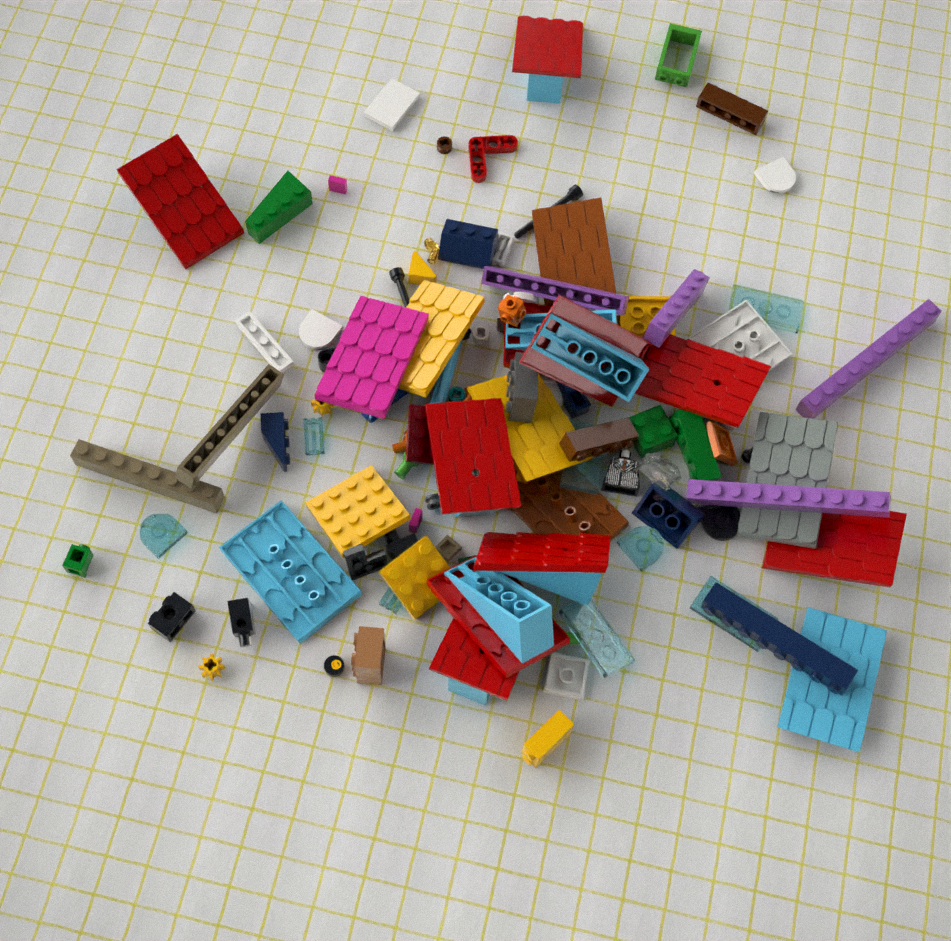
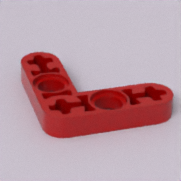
M513 135L472 137L468 143L471 179L476 183L484 182L487 175L485 154L513 153L517 150V138ZM491 142H495L497 146L490 147L488 144ZM474 144H477V146H478V151H475V145H474ZM479 157L482 161L474 162L473 158ZM479 168H480V174H481L480 176H478V174H477V169H479Z

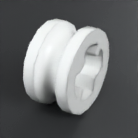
M479 325L473 329L472 337L474 342L484 344L488 341L489 330L487 327ZM479 332L480 334L484 333V337H481V335L478 337L477 335Z

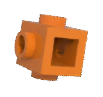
M507 294L505 299L501 300L498 305L501 321L517 327L525 317L524 301L517 296L513 297Z

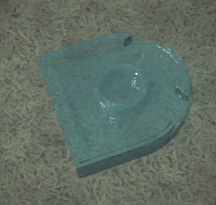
M152 514L141 524L140 539L145 547L159 559L188 532L171 515Z
M648 526L636 527L617 541L619 547L641 572L655 563L661 557L664 550V540L661 534Z

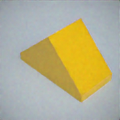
M414 251L408 274L409 284L421 285L424 280L437 283L436 274L421 256Z

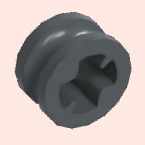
M438 493L431 494L425 498V502L428 503L427 509L434 510L440 508Z

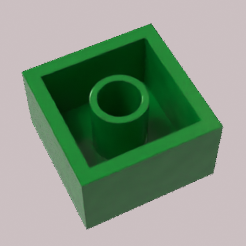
M661 405L629 417L639 435L634 442V447L641 459L675 445L678 435Z

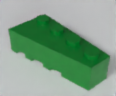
M287 170L245 221L248 234L258 244L262 243L313 204L311 191Z
M682 409L677 410L668 419L678 435L676 441L689 470L690 479L708 481L720 479L721 474L716 458L713 455L702 416Z

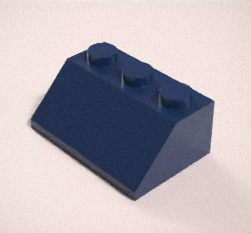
M446 219L441 233L438 260L484 269V266H491L499 243L498 229Z
M660 479L651 484L632 511L634 516L676 549L680 547L705 516L702 511Z

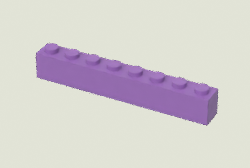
M484 266L481 284L515 292L531 293L535 296L556 300L558 295H561L583 307L596 310L616 309V314L625 315L629 296L493 266Z

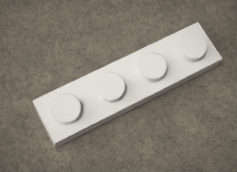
M250 311L235 320L237 327L271 366L283 373L294 365L293 360Z

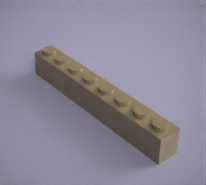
M268 364L177 467L175 478L192 489L281 386L284 374Z
M78 439L70 454V457L77 466L216 514L224 499V494L220 487L199 480L190 489L175 478L176 472L80 439Z

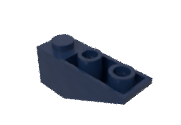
M284 412L260 413L262 437L283 471L287 472V465H290V454L286 453V447H290L289 436H286V430H289V421L285 419Z

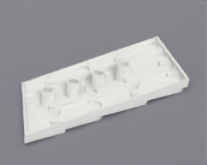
M747 300L685 339L770 365L769 371L793 355Z

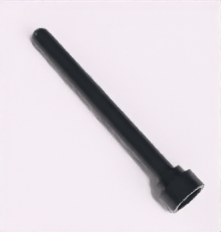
M576 184L569 188L567 195L552 206L567 204L571 200H578L583 196L581 188ZM533 220L514 233L515 238H520L534 228Z
M401 267L393 268L389 271L390 278L397 284L404 307H407L410 302L403 282L405 277L404 271Z

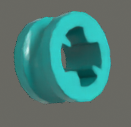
M452 387L449 390V402L463 401L465 399V392L461 387ZM456 393V395H460V398H459V399H457V397H454V398H453V394Z

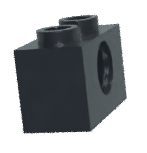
M173 592L171 596L169 595L164 599L162 607L150 616L148 625L157 634L171 642L196 610L191 603ZM169 613H175L172 619H166Z

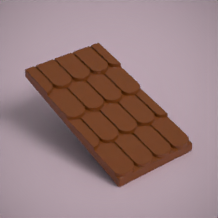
M601 197L532 210L541 277L616 293ZM544 298V305L552 306L555 300Z
M574 466L531 480L527 484L517 481L521 507L510 509L535 534L562 533L579 535V533L610 535V541H612L622 530L629 526L628 520Z

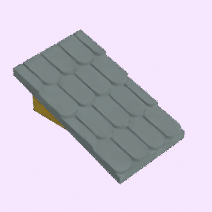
M760 412L747 483L827 488L838 422ZM742 507L737 533L740 537L816 549L822 513Z

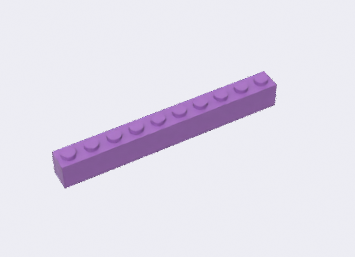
M930 299L925 301L801 399L796 411L802 417L808 419L817 417L937 320L942 310Z
M688 479L686 499L691 504L890 518L891 508L890 492Z

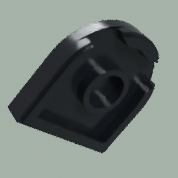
M718 505L698 507L705 514L701 523L708 536L718 541H727L738 534L740 513L737 507Z

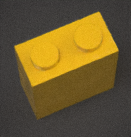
M559 709L524 743L521 752L523 755L522 759L529 766L533 765L537 768L571 734L575 724Z

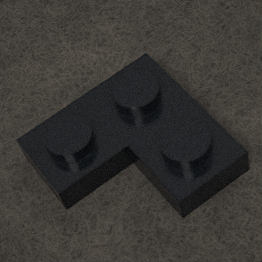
M360 544L343 551L352 581L379 571L388 564L383 549L365 555L364 548Z

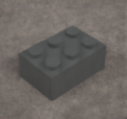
M516 352L515 358L510 361V371L507 373V383L510 386H507L506 397L509 398V401L506 403V412L509 413V421L531 423L538 401V372L520 364L519 361L524 353Z

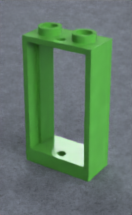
M670 23L655 80L678 86H688L702 33L701 30ZM669 41L694 46L687 72L663 67Z

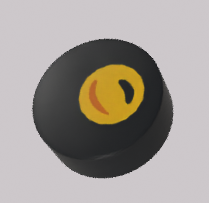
M332 655L325 660L324 670L327 675L337 677L343 673L345 666L341 657Z

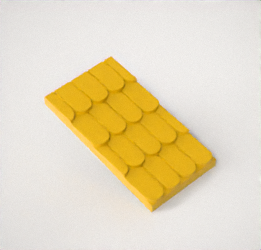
M424 280L410 298V303L406 308L429 313V319L398 389L427 397L485 303V300L480 295Z
M539 373L538 401L531 423L509 421V413L506 412V403L509 401V398L506 397L507 386H510L507 383V375L467 388L473 400L501 398L514 467L524 483L593 458L591 456L582 461H568L559 442L566 432L574 431L575 429Z

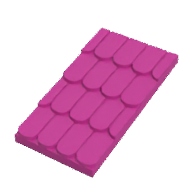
M360 296L340 337V341L326 366V371L317 386L315 400L385 419L427 324L429 313Z

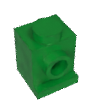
M71 544L62 566L67 573L86 578V572L94 555L90 547L79 544L77 546Z

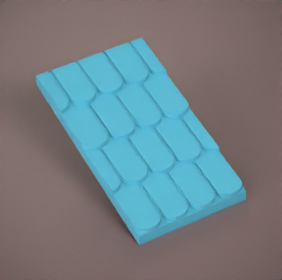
M282 500L219 547L225 557L299 644L303 643L323 625L337 616L339 612H342L354 600L363 595L356 584Z
M807 607L800 634L853 666L858 672L841 696L829 691L827 686L821 682L813 681L805 672L797 671L792 667L777 727L860 753L887 630Z

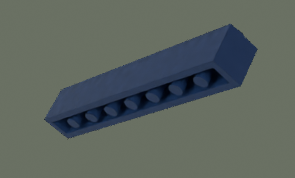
M715 582L702 602L701 608L706 614L717 617L725 626L733 627L741 636L750 638L760 648L773 652L776 658L789 662L795 670L805 672L813 681L821 682L834 694L842 696L858 672L853 666Z

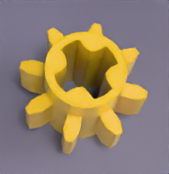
M311 401V406L314 407L313 412H318L322 417L324 414H331L330 408L335 407V405L323 401Z
M213 654L208 658L203 657V665L198 666L203 671L202 677L209 676L211 681L214 680V677H222L220 672L225 669V666L220 664L222 658L218 657L215 659ZM214 664L215 666L210 671L208 668H211V665Z

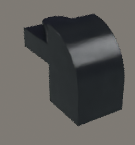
M395 529L384 535L385 541L388 544L386 545V553L393 560L418 541L415 533L400 539Z

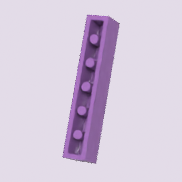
M694 269L650 321L643 338L659 348L703 294L710 277Z

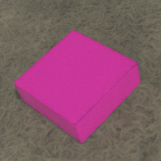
M330 175L328 179L329 191L346 194L348 190L347 179Z
M415 508L409 523V532L417 533L423 519L422 509Z

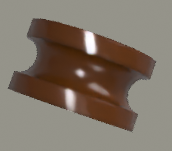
M440 137L437 140V151L441 154L451 152L452 140L449 137Z

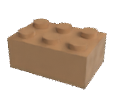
M359 626L358 633H354L353 641L356 653H352L351 657L353 677H356L358 684L382 685L386 651L384 628Z

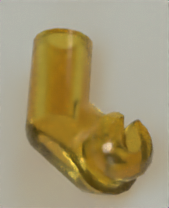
M427 238L424 241V245L430 253L427 261L430 264H435L438 258L439 246L432 238Z

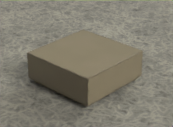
M448 535L435 547L448 563L462 550V547Z

